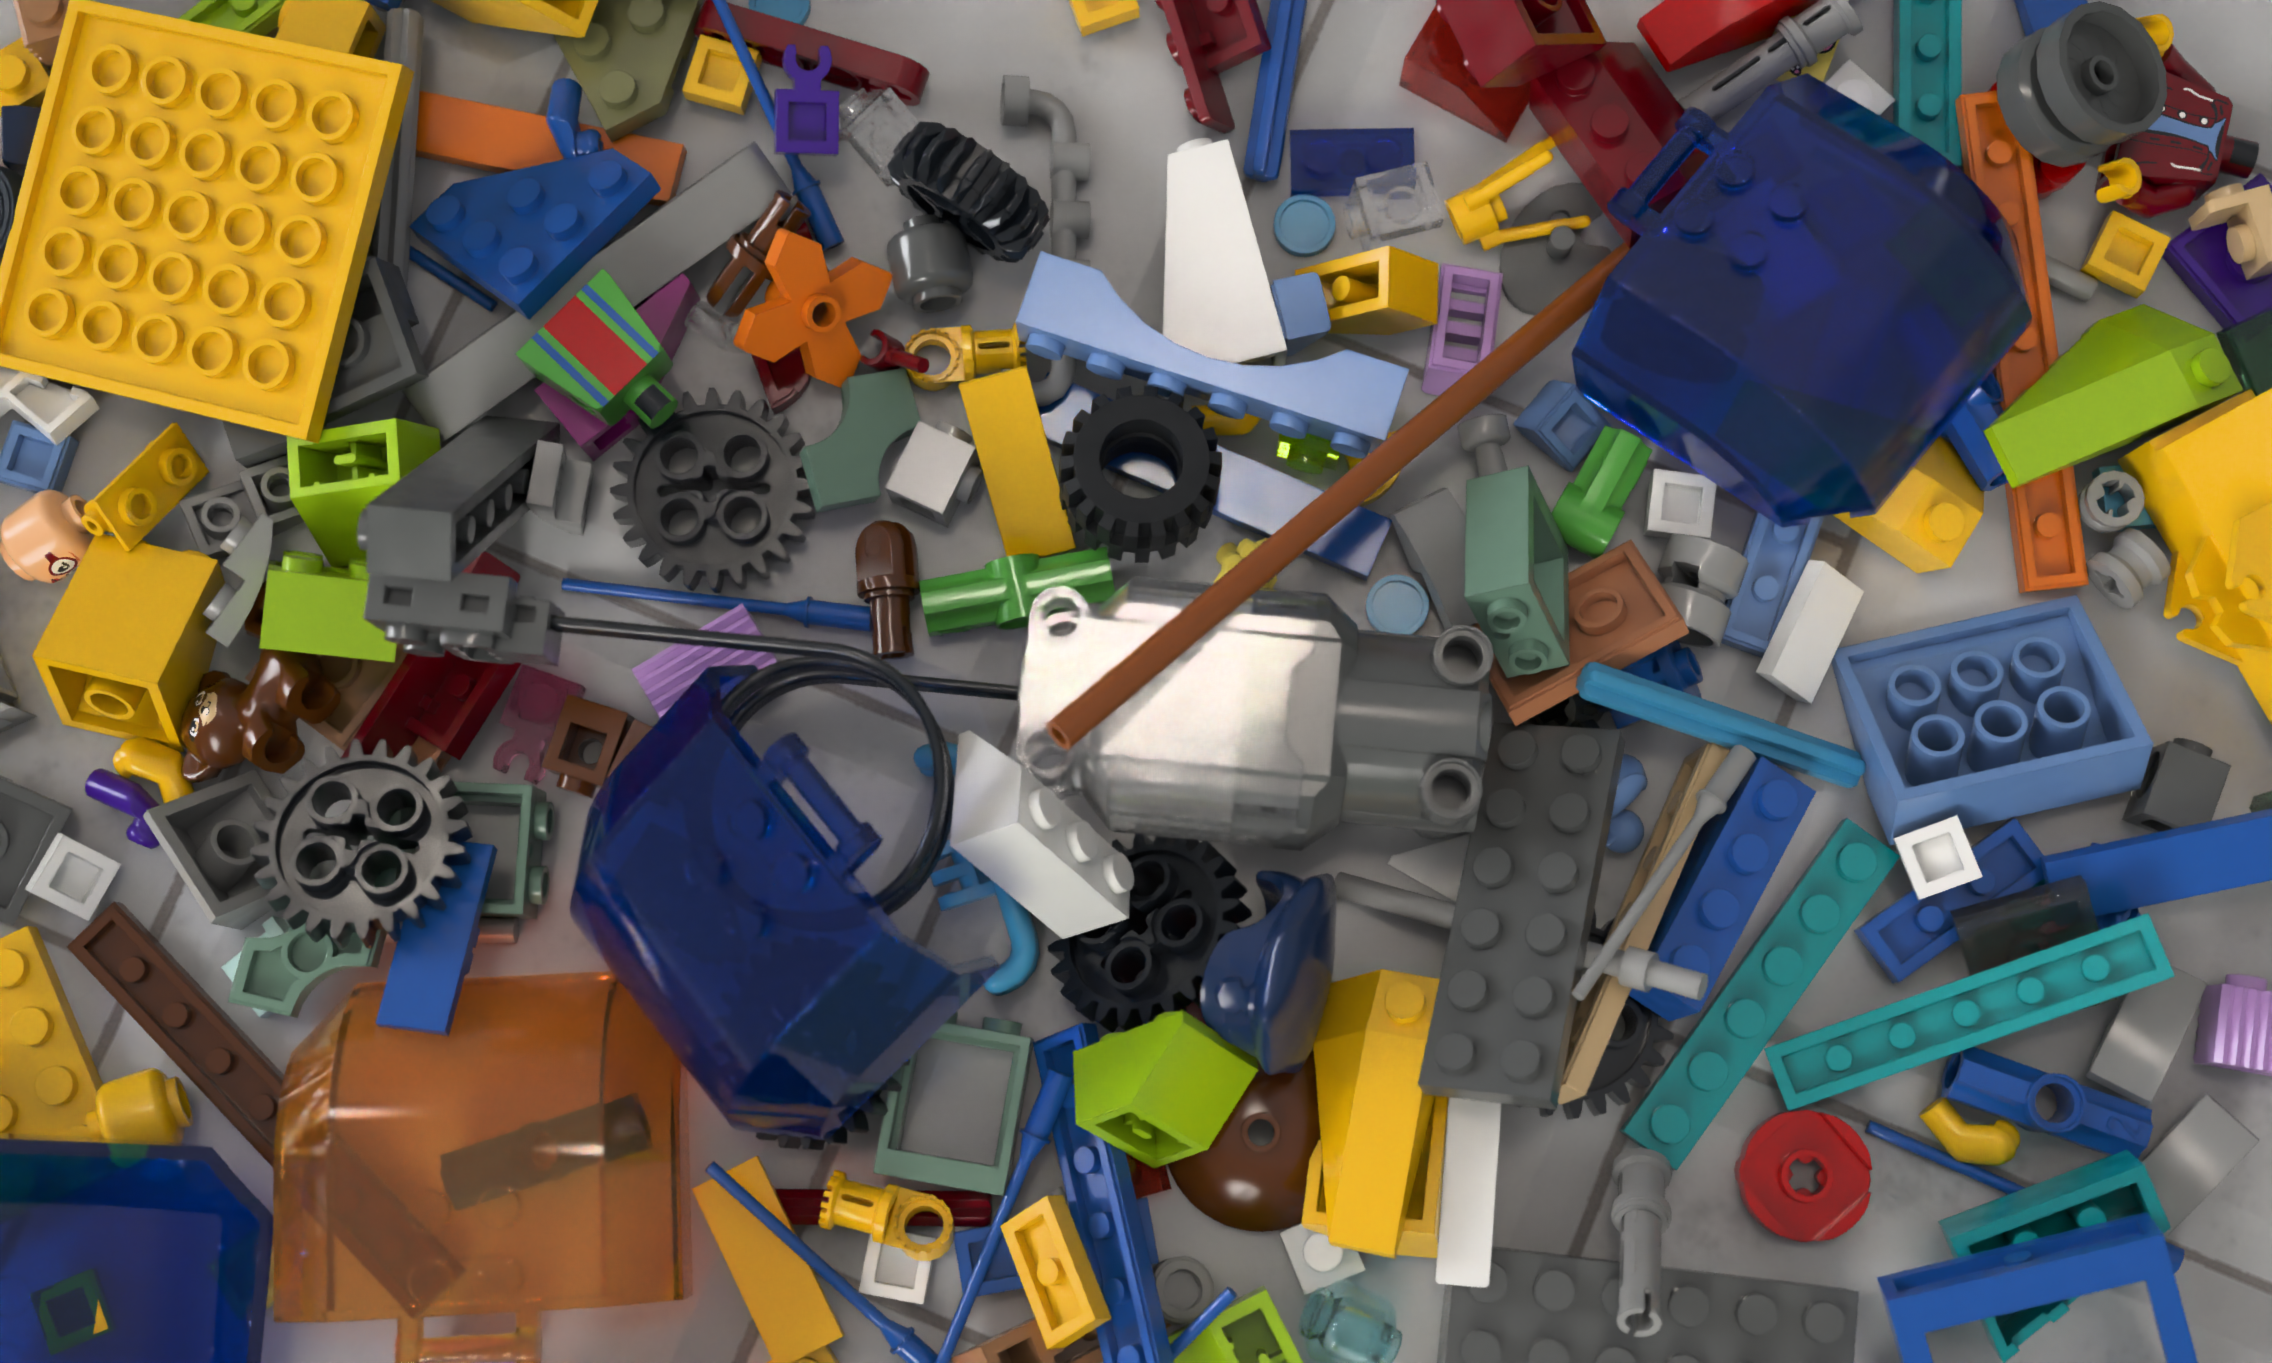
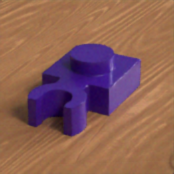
M788 44L785 48L782 64L786 75L793 81V89L776 88L774 91V154L837 156L839 154V91L821 90V80L827 75L832 64V55L828 46L819 47L817 56L818 66L810 71L803 70L798 66L795 44Z

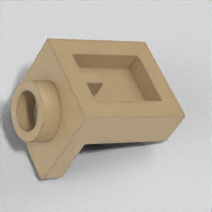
M2235 183L2206 194L2204 196L2205 203L2188 219L2192 231L2227 223L2226 242L2228 251L2236 263H2241L2246 280L2271 274L2272 192L2269 184L2244 190L2242 183Z

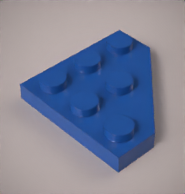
M612 148L576 156V158H567L454 183L439 198L435 199L409 227L423 244L530 320L661 190V187L649 171Z

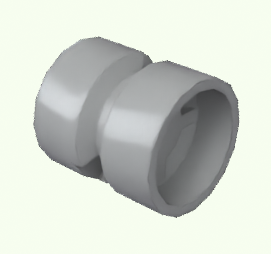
M1685 534L1671 535L1668 538L1658 567V572L1664 579L1661 585L1683 617L1690 632L1677 640L1680 643L1695 647L1718 648L1721 645L1732 614L1725 601L1738 596L1749 562L1746 557L1728 546L1709 539Z

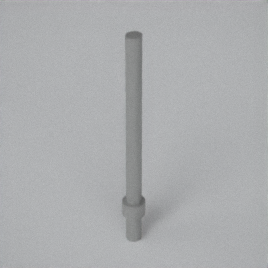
M1343 872L1338 873L1334 880L1337 898L1451 929L1456 905L1454 903ZM1588 941L1583 968L1588 969L1604 945ZM1629 946L1626 951L1618 949L1602 972L1618 977L1619 984L1643 992H1649L1654 987L1699 1001L1704 997L1708 985L1707 974L1659 961L1658 953Z

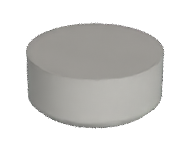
M1178 1256L1163 1260L1153 1268L1165 1323L1173 1325L1191 1323L1212 1303L1214 1297L1213 1280L1207 1268L1199 1261L1186 1256Z

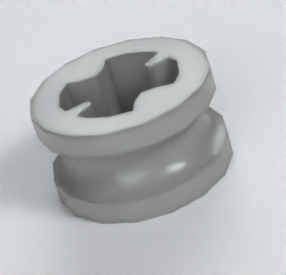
M2115 470L2103 472L2084 486L2078 497L2079 513L2082 520L2090 528L2103 533L2120 531L2136 520L2144 508L2145 501L2143 489L2138 481L2126 472ZM2103 487H2109V495L2118 491L2124 498L2125 503L2117 509L2119 517L2112 516L2113 509H2109L2104 513L2098 506L2097 500L2105 495Z

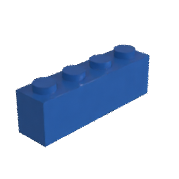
M1763 756L1756 759L1726 803V811L1723 814H1716L1704 823L1698 832L1648 948V951L1658 953L1659 961L1707 974L1708 985L1704 997L1699 1001L1654 987L1649 992L1631 988L1628 996L1669 1022L1701 1011L1816 793L1815 790Z

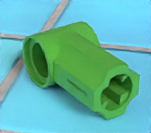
M1605 425L1574 483L1568 482L1551 513L1565 543L1593 559L1601 556L1624 516L1625 511L1621 508L1638 482L1653 451L1643 443L1641 438L1624 429L1611 428Z

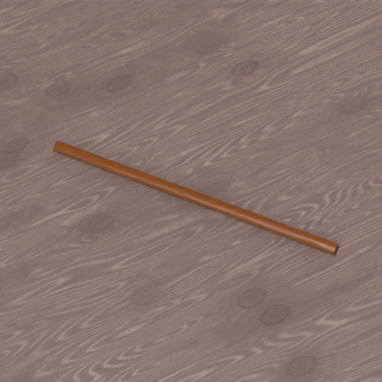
M1625 242L1620 244L1046 723V728L1051 738L1063 749H1071L1620 286V281L1633 247L1628 248Z

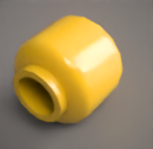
M147 1068L102 1084L96 1093V1110L86 1113L88 1132L95 1148L101 1150L108 1147L118 1161L126 1164L177 1148L183 1141L185 1128L193 1125L192 1109L181 1080L177 1076L168 1078L165 1073L156 1068Z

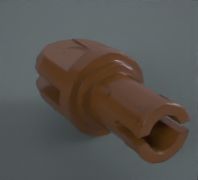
M777 190L774 194V199L750 233L743 232L731 236L726 243V247L732 256L706 295L707 301L712 308L719 302L744 266L751 270V272L732 298L723 315L730 318L738 317L765 279L773 281L764 261L776 231L784 228L796 233L804 221L811 215V212L804 204L798 200L785 220H780L790 206L793 196L782 190Z
M878 520L865 527L857 540L855 551L857 596L864 599L866 604H870L873 632L872 654L883 660L904 659L914 655L910 627V602L920 593L917 546L913 534L904 525L898 522Z

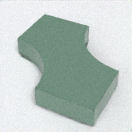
M906 368L847 377L842 383V414L836 430L826 439L813 445L805 446L799 453L816 513L873 503L881 496L879 470L886 450L894 442L911 436L918 421H921Z
M306 923L295 930L292 929L287 933L271 938L245 937L228 1002L298 1018L300 1010L309 994L327 977L352 967L378 968L387 932L385 929L377 930L374 946L370 949L366 948L357 932H353L345 949L338 948L331 938L330 930L318 943L314 942L305 932Z

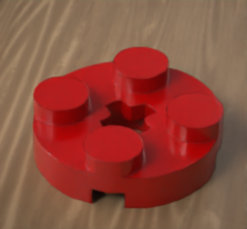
M1808 1109L1780 1112L1762 1121L1746 1138L1734 1168L1741 1199L1751 1216L1772 1234L1797 1242L1831 1240L1844 1234L1863 1216L1871 1196V1192L1868 1191L1871 1182L1869 1170H1872L1870 1154L1863 1140L1847 1123L1838 1117ZM1797 1159L1802 1164L1814 1160L1818 1164L1820 1169L1815 1173L1814 1178L1819 1186L1814 1192L1811 1193L1805 1187L1796 1190L1791 1187L1789 1180L1792 1178L1793 1173L1789 1167L1794 1160Z

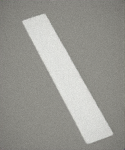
M1449 1097L1435 1278L1439 1284L1481 1288L1489 1286L1502 1103Z

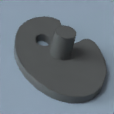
M1570 182L1554 186L1538 195L1524 207L1511 227L1550 221L1551 217L1557 213H1564L1568 218L1587 215L1592 222L1601 216L1603 211L1583 183ZM1567 226L1556 227L1551 232V235L1506 242L1501 250L1499 273L1503 274V292L1515 308L1523 313L1535 316L1610 254V249L1604 246L1585 244L1581 240L1580 235L1584 228L1572 230Z

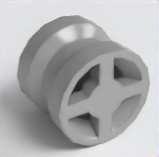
M2126 528L2114 538V547L2109 552H2098L2086 562L2088 576L2096 588L2112 603L2125 609L2134 607L2142 600L2143 589L2149 584L2158 585L2171 575L2169 561L2162 550L2144 533L2132 528Z

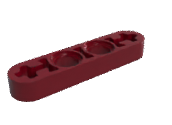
M704 1L694 28L695 35L698 38L702 34L731 42L713 1ZM727 2L747 47L760 51L762 63L783 69L782 57L784 50L788 44H795L798 66L803 70H814L818 66L817 56L819 47L828 46L832 55V64L822 81L906 106L919 105L930 73L927 68L913 59Z

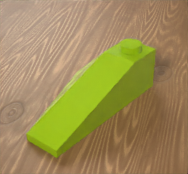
M2142 304L2093 323L2067 352L2060 355L2049 366L2050 369L2033 386L2018 396L1983 432L2011 488L2014 489L2182 424L2243 391V388L2214 333Z

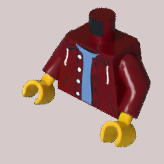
M2163 14L2135 18L2144 26L2156 43L2166 69L2167 98L2161 116L2146 131L2122 143L2113 144L2103 152L2101 164L2097 166L2099 173L2094 191L2100 203H2108L2115 200L2116 203L2144 219L2157 217L2189 206L2215 184L2219 173L2243 179L2248 178L2254 169L2259 152L2258 142L2227 135L2233 109L2231 100L2226 96L2216 93L2215 88L2185 60L2173 45L2174 29L2169 18Z

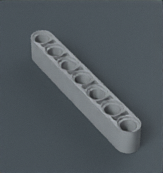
M755 141L604 246L530 320L514 310L427 372L429 377L403 389V394L428 426L439 428L440 442L445 441L535 378L515 353L602 268L610 274L634 307L729 240L733 234L736 235L760 218L774 199V194L777 190L791 194L790 190Z

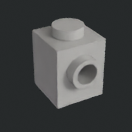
M918 421L885 487L891 502L948 528L960 502L970 504L984 475L982 469L978 468L980 460L976 446L970 444L972 437L967 432L947 422L938 421L934 428Z

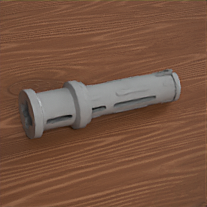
M1819 0L1794 18L1789 16L1783 17L1778 21L1779 25L1774 27L1775 35L1729 65L1684 98H1680L1678 103L1700 133H1702L1705 128L1754 96L1796 65L1800 68L1805 66L1811 67L1818 62V53L1847 33L1855 36L1863 31L1861 21L1849 1Z
M1634 1148L1621 1152L1614 1159L1612 1165V1177L1618 1186V1197L1611 1206V1219L1615 1228L1620 1232L1619 1309L1616 1321L1621 1331L1627 1334L1631 1329V1315L1634 1314L1633 1336L1648 1337L1657 1333L1662 1326L1661 1235L1669 1228L1672 1220L1670 1204L1665 1199V1188L1670 1184L1672 1169L1669 1160L1663 1154L1651 1149Z

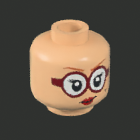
M48 489L36 493L7 515L0 526V553L10 569L25 580H38L51 584L65 579L74 572L95 536L81 522V518L85 515L84 506L87 501L77 495L68 497L62 492Z

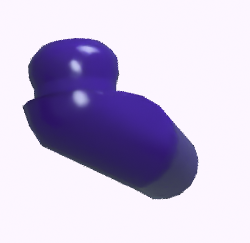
M99 768L94 770L85 783L86 795L134 817L133 822L126 830L127 838L150 849L157 848L160 843L143 818L148 809L159 806L157 801L140 784L106 769Z

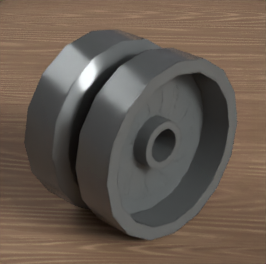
M2102 1L2081 4L2057 18L2049 27L2040 28L2019 40L2003 55L1996 75L1997 100L2006 125L2024 149L2040 161L2063 168L2082 164L2105 152L2111 145L2122 143L2146 131L2161 116L2167 98L2166 69L2156 43L2137 19L2121 7Z

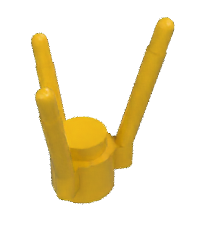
M1550 136L1538 142L1475 186L1457 193L1455 196L1444 201L1451 222L1463 245L1479 240L1485 252L1502 243L1551 235V232L1558 226H1567L1575 230L1586 228L1590 225V217L1582 215L1499 229L1498 223L1508 219L1506 209L1499 194L1532 175L1535 171L1553 160V153L1550 150L1556 145Z

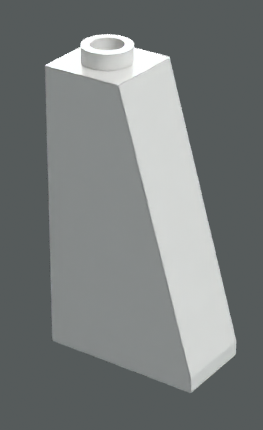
M1198 138L1180 145L1177 148V152L1168 154L1163 335L1172 342L1209 358L1241 365L1284 366L1286 363L1287 347L1229 140L1225 139L1213 143L1210 138Z

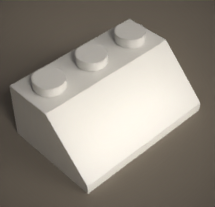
M970 730L958 734L950 846L1062 939L1129 919L1130 890L1134 885V874L1127 857L1113 848L1093 830L1087 821L1082 820L1056 797L1050 788L1045 787L1022 765Z

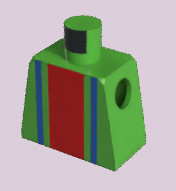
M603 268L515 353L535 377L609 426L616 424L631 409L651 429H654L663 424L678 406V400L659 383L671 370L673 362L610 274Z

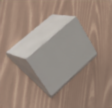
M255 769L148 809L143 815V818L211 924L243 930L273 909L265 899L271 889H263L254 876L257 871L265 866L258 864L250 852V848L268 842L262 839L253 828L254 822L274 819V816L263 803L265 797L273 796ZM318 865L312 870L309 879H318L322 874Z

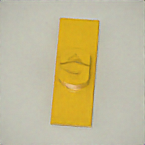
M1027 365L959 383L960 393L1006 556L1038 554L1044 557L1075 549L1076 544L1072 529L1067 522L1066 509L1062 510L1059 498L1060 485Z
M755 1156L726 1171L796 1235L759 1156ZM713 1178L692 1188L774 1363H792L844 1336L813 1268Z

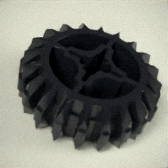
M920 121L911 132H907L894 149V156L887 167L892 182L899 188L901 195L908 198L913 203V207L925 215H936L940 218V222L958 227L964 232L967 245L975 248L980 254H988L996 261L1017 263L1024 258L1027 252L1035 248L1044 235L1042 231L1050 218L1048 216L1049 210L1046 203L1041 199L1039 192L1029 186L1026 177L1015 172L1010 167V163L1002 161L994 155L991 149L984 148L973 137L967 138L955 128H946L941 123Z

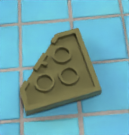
M598 0L585 37L576 38L553 34L611 142L667 114L674 95L672 84L681 60H687L696 36L694 28L704 0Z

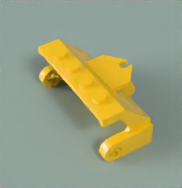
M2271 388L2258 396L2254 394L2252 389H2249L2149 440L2117 461L2123 472L2134 477L2141 485L2145 496L2144 507L2172 554L2170 562L2171 575L2168 577L2163 611L2164 617L2171 619L2179 614L2181 608H2187L2196 618L2194 629L2186 628L2176 634V638L2185 644L2237 665L2272 725Z

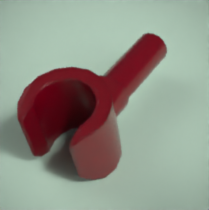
M873 329L870 333V336L882 342V349L879 355L872 359L863 355L860 357V361L878 372L904 367L923 374L929 369L928 359L906 352L899 340L879 329Z

